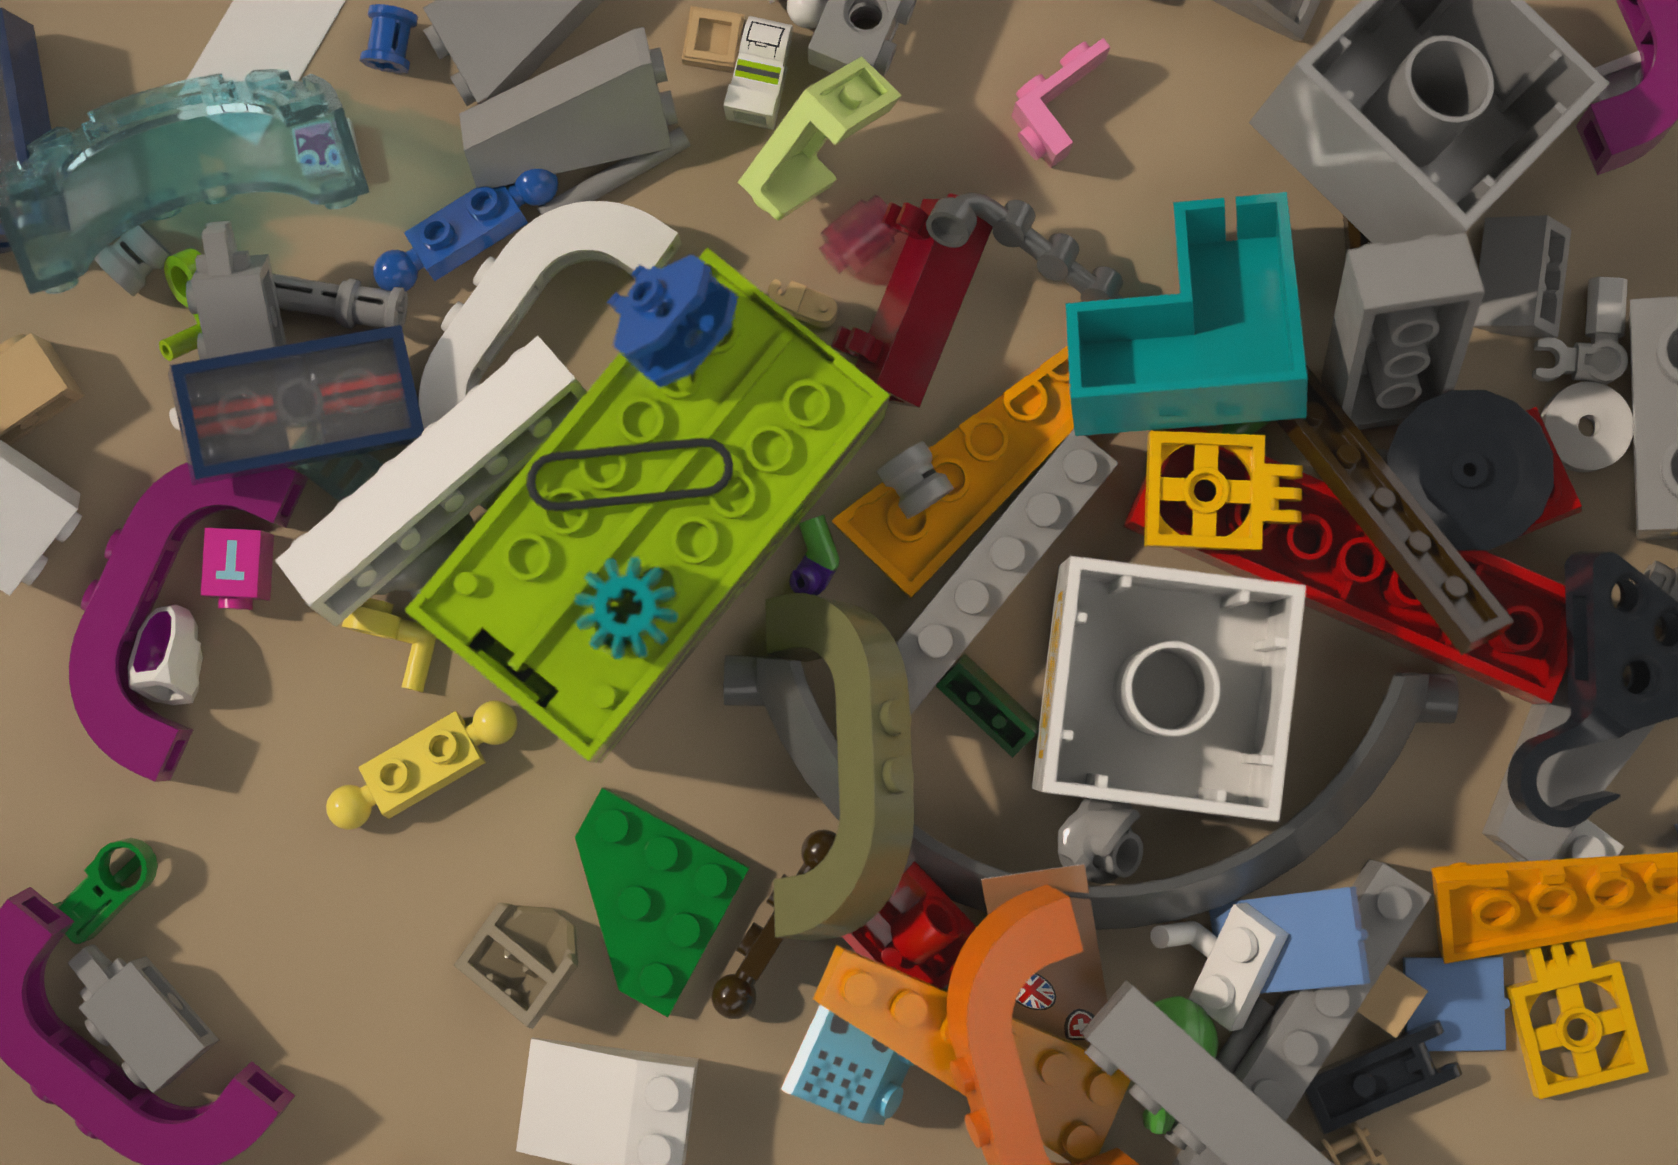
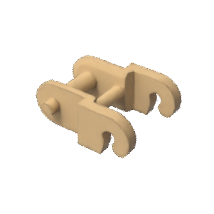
M775 279L768 286V297L795 319L818 328H828L836 321L837 304L832 297L807 288V286L795 281L789 283L784 295H782L780 289V280Z
M1356 1122L1351 1124L1353 1132L1338 1141L1329 1144L1325 1139L1320 1140L1324 1149L1320 1153L1329 1158L1330 1162L1334 1165H1341L1336 1155L1358 1143L1365 1154L1345 1165H1364L1369 1161L1372 1164L1389 1165L1379 1150L1372 1151L1365 1138L1370 1135L1368 1129L1364 1128L1361 1130Z

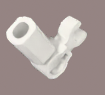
M1595 277L1589 279L1585 336L1591 338V343L1576 342L1574 348H1570L1557 338L1545 337L1537 340L1534 343V350L1550 351L1554 355L1556 363L1550 369L1536 368L1532 373V378L1538 381L1549 382L1557 379L1562 374H1571L1572 380H1583L1607 385L1624 373L1628 364V356L1624 347L1618 343V338L1624 337L1627 279L1614 277Z

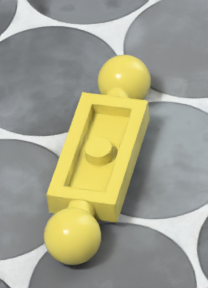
M497 700L488 701L476 710L473 722L468 726L462 716L454 711L364 763L358 768L366 785L361 788L355 785H344L335 789L329 796L326 811L330 821L341 829H356L369 819L372 807L376 804L381 814L390 819L485 764L486 762L478 745L483 742L490 745H500L510 740L517 729L518 722L515 711L505 702Z

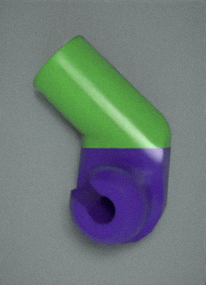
M825 515L799 523L807 552L796 570H793L790 574L789 585L794 593L819 595L826 589L839 566V555Z

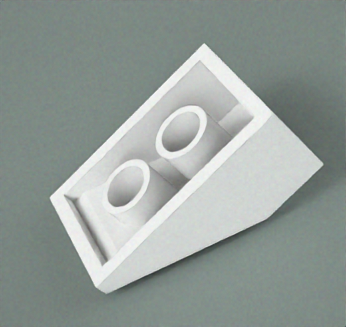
M532 1037L516 1151L573 1165H685L699 1058Z

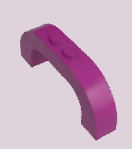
M1616 0L1635 45L1640 52L1642 69L1640 82L1636 87L1622 94L1590 104L1576 125L1597 175L1630 164L1644 156L1666 136L1678 120V0Z
M186 462L169 471L153 483L133 507L123 529L118 528L110 537L104 553V557L108 559V562L100 579H95L90 583L81 601V609L84 610V614L79 622L71 646L69 684L75 710L86 732L109 758L122 767L154 782L171 781L193 733V729L153 711L137 692L129 688L128 664L137 633L148 615H150L186 536L204 518L227 510L246 511L286 528L309 479L308 477L289 468H283L192 486Z
M32 887L8 898L0 908V1058L17 1075L30 1084L32 1092L40 1100L48 1104L57 1105L75 1120L77 1128L83 1134L92 1139L101 1140L120 1155L142 1165H219L239 1155L257 1141L294 1099L295 1095L252 1061L231 1080L217 1100L201 1106L187 1107L175 1105L159 1098L147 1088L138 1087L128 1078L120 1066L67 1026L56 1015L48 1001L44 983L46 964L53 949L74 921Z

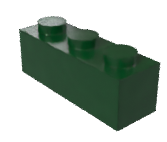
M965 653L936 685L944 695L1012 758L1039 730V722Z

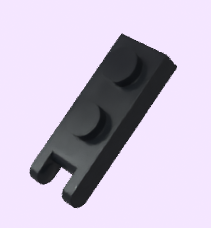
M1440 1020L1428 1022L1398 1035L1397 1038L1393 1037L1319 1069L1304 1094L1320 1131L1323 1134H1327L1461 1076L1463 1073L1458 1062L1448 1063L1436 1069L1426 1047L1425 1041L1435 1038L1444 1032Z

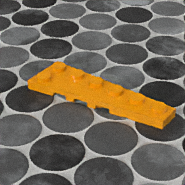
M1068 345L1040 365L1031 374L1025 376L1006 390L1000 397L960 424L939 442L928 448L933 455L931 464L935 471L945 474L954 487L942 499L907 519L898 506L900 497L895 489L885 486L882 482L832 520V524L910 599L1074 429L1070 399Z
M1678 852L1472 865L1466 862H1458L1450 866L1431 868L1438 948L1444 964L1678 922Z

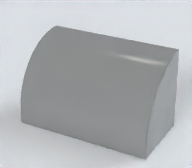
M1548 215L1485 218L1478 272L1484 294L1475 320V328L1512 336L1558 338L1572 229Z

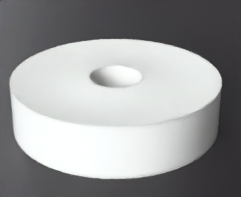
M1580 382L1560 390L1548 400L1540 415L1564 468L1571 471L1592 472L1610 466L1624 455L1632 441L1633 416L1627 402L1617 391L1601 383ZM1581 418H1587L1593 424L1594 430L1590 437L1584 436L1579 431L1578 423Z

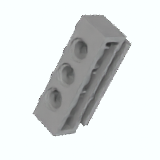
M828 0L808 46V63L834 73L862 56L879 74L885 76L897 48V44L893 43L892 40L899 24H908L917 0ZM860 18H870L876 21L878 25L873 29L863 30L854 26L853 22Z

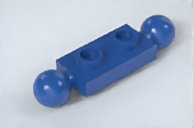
M531 169L522 173L516 179L514 185L506 188L505 185L495 188H474L404 232L413 247L407 252L389 250L381 254L373 268L376 283L384 290L392 291L394 287H400L408 291L416 283L418 271L424 267L434 281L440 279L527 224L528 221L519 207L524 204L541 206L550 202L558 190L557 175L544 169Z

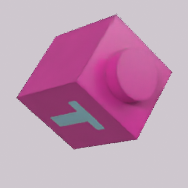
M205 528L201 595L218 598V608L230 610H252L253 600L270 601L274 535L262 530Z

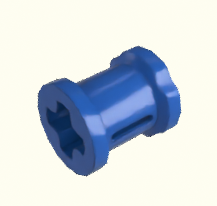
M370 5L367 15L372 20L368 47L367 50L361 52L359 61L365 66L376 70L407 73L410 68V62L406 59L411 28L417 26L418 16L409 10L392 5Z

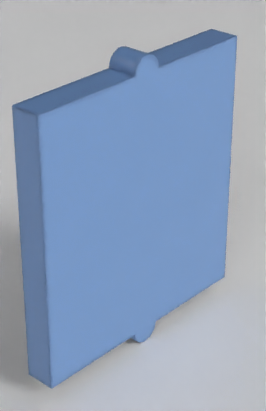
M1487 956L1444 964L1442 957H1403V974L1428 990L1406 1023L1405 1032L1428 1022L1440 1020L1444 1032L1435 1038L1425 1041L1428 1051L1506 1050L1505 1009L1509 1008L1510 1001L1504 997L1502 956Z

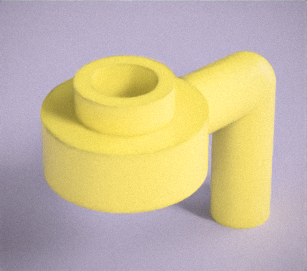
M369 598L343 620L341 627L372 636L412 644L401 687L423 692L437 637L418 622L392 615L394 604Z

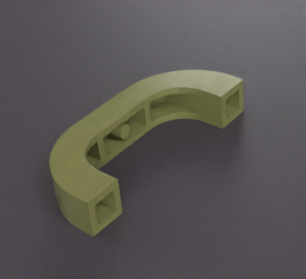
M790 593L765 599L767 654L802 662L823 658L830 668L836 693L840 818L835 841L827 856L817 867L805 874L774 879L775 938L820 941L847 935L869 922L892 896L904 872L910 853L914 828L911 713L908 679L900 650L888 629L878 618L867 610L850 603L812 594Z

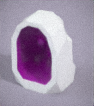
M176 604L156 608L148 615L137 633L128 664L129 688L151 701L169 705L193 703L198 692L203 656L200 647L201 643L198 641V625L189 609Z

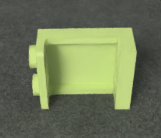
M861 56L804 90L738 183L752 196L758 207L768 212L776 220L783 219L829 189L836 181V176L817 157V152L826 140L829 139L834 145H837L891 111L902 95Z

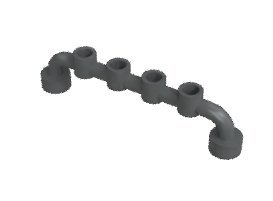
M970 192L959 195L956 198L947 197L940 199L926 221L927 231L935 241L944 246L956 248L966 244L977 224L976 216H978L993 227V235L999 243L1007 247H1020L1037 260V269L1044 277L1054 281L1064 280L1080 292L1081 302L1124 298L1119 294L1123 280L1116 270L1100 266L1095 268L1092 273L1075 261L1079 254V245L1075 239L1067 234L1056 233L1047 240L1031 228L1036 218L1035 211L1024 201L1010 200L1005 206H1002L986 195Z

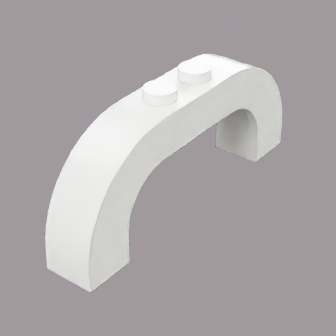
M585 201L564 205L544 213L524 226L509 241L497 259L491 256L481 265L473 279V284L477 286L465 304L457 302L449 310L441 324V329L445 332L432 350L425 365L419 390V408L424 430L430 424L440 420L461 402L473 387L479 384L485 371L543 289L558 272L570 265L583 261L610 263L630 275L639 264L649 270L653 265L661 269L668 265L682 245L679 234L642 210L608 201ZM523 467L479 505L489 510Z

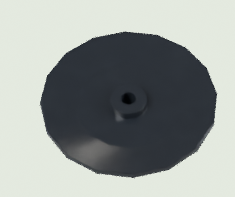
M1451 390L1422 402L1398 426L1386 455L1387 465L1457 551H1489L1518 539L1543 514L1554 486L1553 452L1540 424L1517 402L1487 390Z

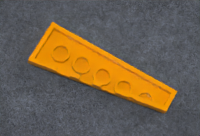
M836 945L813 999L837 1016L960 1092L954 1082L950 1069V1061L955 1060L956 1056L947 1023L948 991ZM1012 1017L1013 1037L1043 1145L1071 1163L1081 1162L1099 1155L1131 1079L1119 1068L1112 1076L1107 1074L1085 1053L1088 1048Z

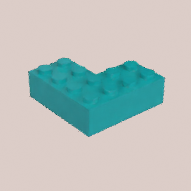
M1287 192L1237 196V240L1226 241L1224 198L1173 202L1179 294L1066 303L1070 399L1075 436L1307 418V371Z

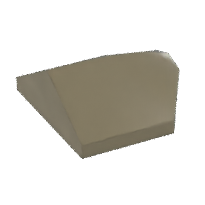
M498 903L454 966L525 1026L533 1029L578 967L576 926L553 908L514 906L509 903Z

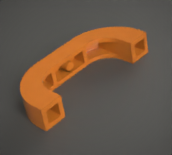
M1048 884L1013 897L991 912L969 936L955 962L947 993V1023L956 1056L955 1060L950 1061V1069L957 1088L963 1095L966 1094L971 1113L965 1115L966 1127L974 1145L982 1149L988 1165H1140L1118 1147L1090 1159L1067 1164L1049 1160L1043 1147L1013 1037V1008L1019 992L1032 975L1051 963L1084 951L1070 897Z

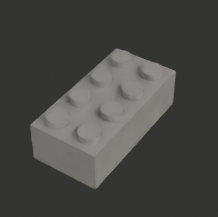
M1466 233L1446 236L1430 234L1413 241L1386 245L1383 243H1371L1359 249L1348 250L1321 380L1323 386L1359 430L1401 424L1422 402L1455 389L1484 294L1483 285Z

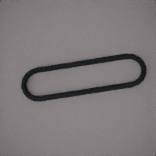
M708 438L554 452L541 456L532 464L527 474L526 485L533 501L538 506L550 511H567L706 497L719 493L728 485L733 475V461L730 452L723 444ZM710 447L722 456L725 464L724 474L720 481L713 486L697 489L568 502H549L542 498L535 485L536 475L540 468L547 463L563 460Z

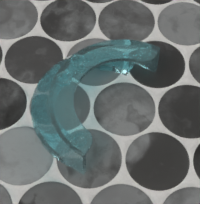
M280 69L253 70L245 76V81L233 82V80L225 81L222 73L207 75L155 87L88 111L87 114L90 121L82 123V127L71 132L66 127H55L28 144L27 149L30 154L28 160H25L22 164L19 163V160L9 161L0 171V222L30 295L44 290L48 294H57L72 289L79 283L78 278L88 271L95 257L115 239L149 220L171 218L182 211V207L204 201L205 204H217L231 199L235 194L277 192L301 197L308 200L311 204L325 205L327 209H340L355 203L358 200V196L370 193L343 106L335 89L329 82L313 74L303 77V82L293 81L289 70Z

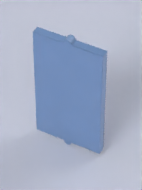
M1356 886L1238 900L1209 910L1212 933L1217 937L1233 904L1248 903L1289 933L1260 993L1370 983L1364 940L1368 938V932L1362 929Z

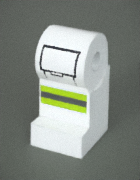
M752 16L748 17L731 84L728 86L723 105L726 120L774 130L788 70L786 65L791 46L793 25Z

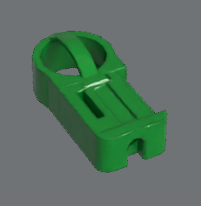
M135 838L121 839L107 844L100 849L95 859L83 870L88 876L62 902L53 904L74 921L65 933L74 944H81L95 938L139 892L151 885L156 877L158 864L156 855L148 844ZM123 847L133 851L135 856L112 876L109 864L114 851ZM141 866L142 872L138 882L132 887L122 886L121 884Z

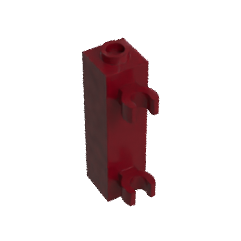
M953 193L947 194V197L956 198L957 196H959ZM923 199L920 208L908 202H904L902 207L889 202L881 223L894 231L908 236L869 332L867 333L856 327H853L851 331L843 326H839L831 344V347L837 351L857 358L855 367L890 395L888 402L892 404L920 408L993 229L990 224L976 216L977 224L966 244L961 247L952 248L938 243L928 233L926 221L940 199Z

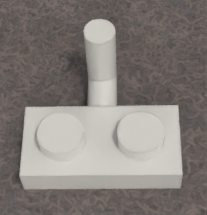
M1248 903L1233 904L1218 937L1196 921L1156 926L1152 929L1150 937L1153 945L1157 948L1190 944L1208 958L1190 994L1189 1000L1201 1005L1210 1017L1231 1032L1243 1029L1289 933Z

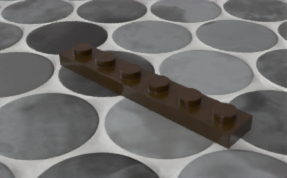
M1306 365L1307 418L1276 420L1277 423L1461 655L1503 634L1514 622L1513 619Z

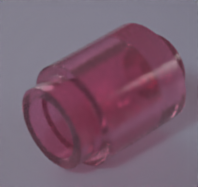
M874 195L867 202L860 199L820 232L825 243L819 247V251L838 274L847 269L855 276L896 243L894 236L899 232L881 223L888 205L878 195Z

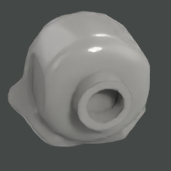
M1095 798L1084 799L1078 810L1069 816L1058 830V855L1063 867L1085 864L1087 881L1097 884H1107L1115 881L1118 877H1129L1137 870L1143 856L1142 841L1137 834L1132 832L1131 825L1140 818V814L1136 809H1132L1130 803Z

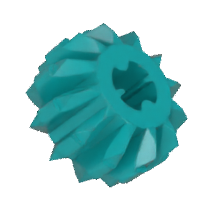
M630 558L626 576H621L616 561L609 559L605 561V568L610 577V580L606 583L593 572H589L585 576L588 584L598 590L596 597L587 594L576 595L575 603L584 608H594V613L582 616L576 621L577 626L581 630H589L599 625L602 626L592 636L590 645L596 650L602 648L614 636L611 651L612 657L615 659H623L627 640H632L634 651L639 658L646 657L648 655V648L642 638L649 633L661 645L665 644L668 640L666 634L654 626L656 621L677 622L678 614L675 611L658 608V604L675 598L676 592L673 587H664L654 592L651 591L663 576V572L658 567L649 570L645 577L639 580L642 568L639 558ZM626 593L636 594L633 600L637 605L642 604L641 614L630 615L627 624L617 623L620 616L616 612L611 613L613 602H623Z

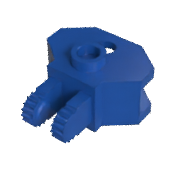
M692 254L661 269L653 265L649 270L639 264L631 273L635 279V284L631 287L628 296H621L615 292L607 301L608 305L620 315L613 346L648 380L659 388L691 375L732 326L738 297L710 274L711 269L705 262Z

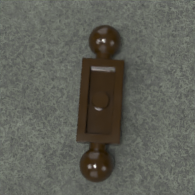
M821 829L812 832L806 837L801 848V856L804 863L796 875L811 871L824 860L837 835L835 832ZM783 874L781 878H785L788 876ZM774 890L766 901L772 907H774ZM774 911L764 927L753 922L736 950L745 956L736 973L723 976L713 987L711 995L712 1004L715 1010L725 1018H743L755 1006L757 994L754 985L784 939L775 938Z

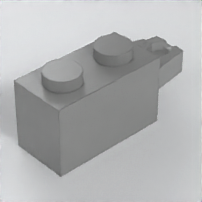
M231 221L208 222L206 229L202 231L205 254L197 255L195 258L197 269L192 279L188 280L186 284V299L191 314H198L202 330L197 338L199 359L287 345L269 254L250 256L248 250L238 251Z
M96 945L84 947L67 962L85 985L79 992L85 1002L78 1008L88 1018L85 1021L86 1028L98 1042L105 1046L111 1045L124 1060L122 1068L125 1074L138 1087L143 1089L148 1087L152 1093H155L170 1085L219 1041L147 956L130 961L128 964L119 957L112 963Z

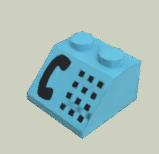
M820 1005L782 1090L860 1123L884 1125L885 1120L893 1116L897 1111L903 1098V1088L901 1085L909 1067L915 1064Z

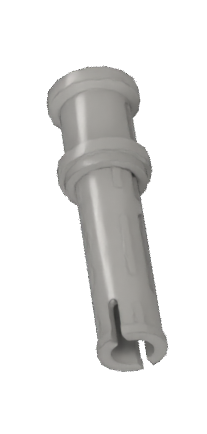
M273 274L278 304L281 309L334 317L336 322L341 324L343 328L352 329L356 324L377 328L402 325L403 330L408 307V294L404 288L394 287L392 291L362 286L359 279L353 278L344 280L338 285L294 276Z

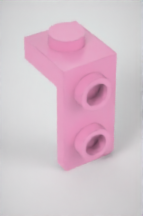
M1104 38L1091 47L1086 41L1080 43L1060 60L1063 68L1048 79H1045L1042 74L1035 76L1016 93L1019 100L1015 102L1011 117L1021 128V131L1018 133L1019 140L1035 160L1042 157L1050 168L1069 155L1073 141L1046 107V104L1106 60L1110 45Z

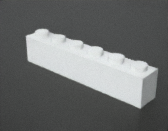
M539 336L535 337L525 347L515 351L509 360L482 384L473 387L466 394L465 398L440 420L426 427L421 436L399 455L384 463L378 472L351 496L342 499L334 510L309 532L299 536L291 544L290 548L275 560L308 606L337 627L527 464L587 391Z

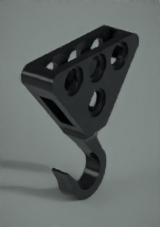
M1578 551L1571 554L1565 562L1568 700L1571 707V715L1565 723L1526 740L1513 755L1508 768L1507 785L1510 797L1516 808L1528 819L1553 827L1565 828L1576 826L1586 821L1596 810L1620 798V794L1600 791L1570 798L1558 806L1550 807L1542 800L1537 788V775L1541 765L1547 758L1562 751L1621 738L1631 731L1678 717V601L1614 552ZM1617 584L1620 589V600L1615 607L1611 596L1612 590ZM1660 618L1663 628L1662 634L1657 640L1655 625ZM1629 665L1631 679L1627 687H1625L1623 672L1626 666Z

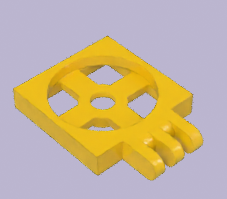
M1150 431L1147 437L1144 547L1237 551L1262 550L1263 523L1301 524V511L1293 509L1279 510V501H1302V489L1279 487V478L1287 480L1302 478L1303 466L1264 464L1265 435ZM1186 445H1194L1193 472L1186 478L1161 477V465L1170 454ZM1219 446L1229 450L1241 460L1249 473L1251 481L1226 480L1225 476L1218 471ZM1208 480L1214 484L1216 494L1211 501L1202 502L1196 498L1194 487L1198 481ZM1160 501L1185 502L1192 509V535H1180L1167 525L1159 513ZM1225 503L1250 504L1248 515L1233 533L1226 537L1216 536L1218 509Z
M1585 939L1568 942L1571 951L1569 955H1566L1563 943L1546 946L1549 960L1545 961L1541 947L1525 949L1532 980L1505 986L1533 1096L1538 1099L1649 1072L1621 963L1612 959L1591 964ZM1590 981L1598 985L1611 996L1617 1007L1595 1013L1586 1009L1579 983ZM1555 990L1561 1012L1556 1022L1533 1028L1529 1015L1533 1004L1543 992ZM1576 1018L1583 1019L1588 1026L1587 1035L1581 1040L1571 1039L1567 1032L1569 1022ZM1622 1031L1621 1042L1617 1052L1609 1063L1601 1068L1595 1047L1599 1044L1602 1036ZM1560 1046L1570 1050L1577 1076L1567 1077L1552 1072L1542 1064L1539 1052Z

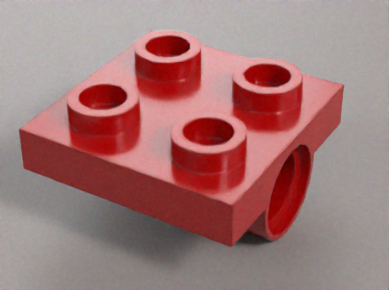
M914 861L904 869L897 887L884 907L864 926L841 937L856 953L943 989L949 984L959 953L969 936L976 929V926Z

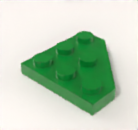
M603 787L580 826L575 840L618 990L668 1018L750 867Z

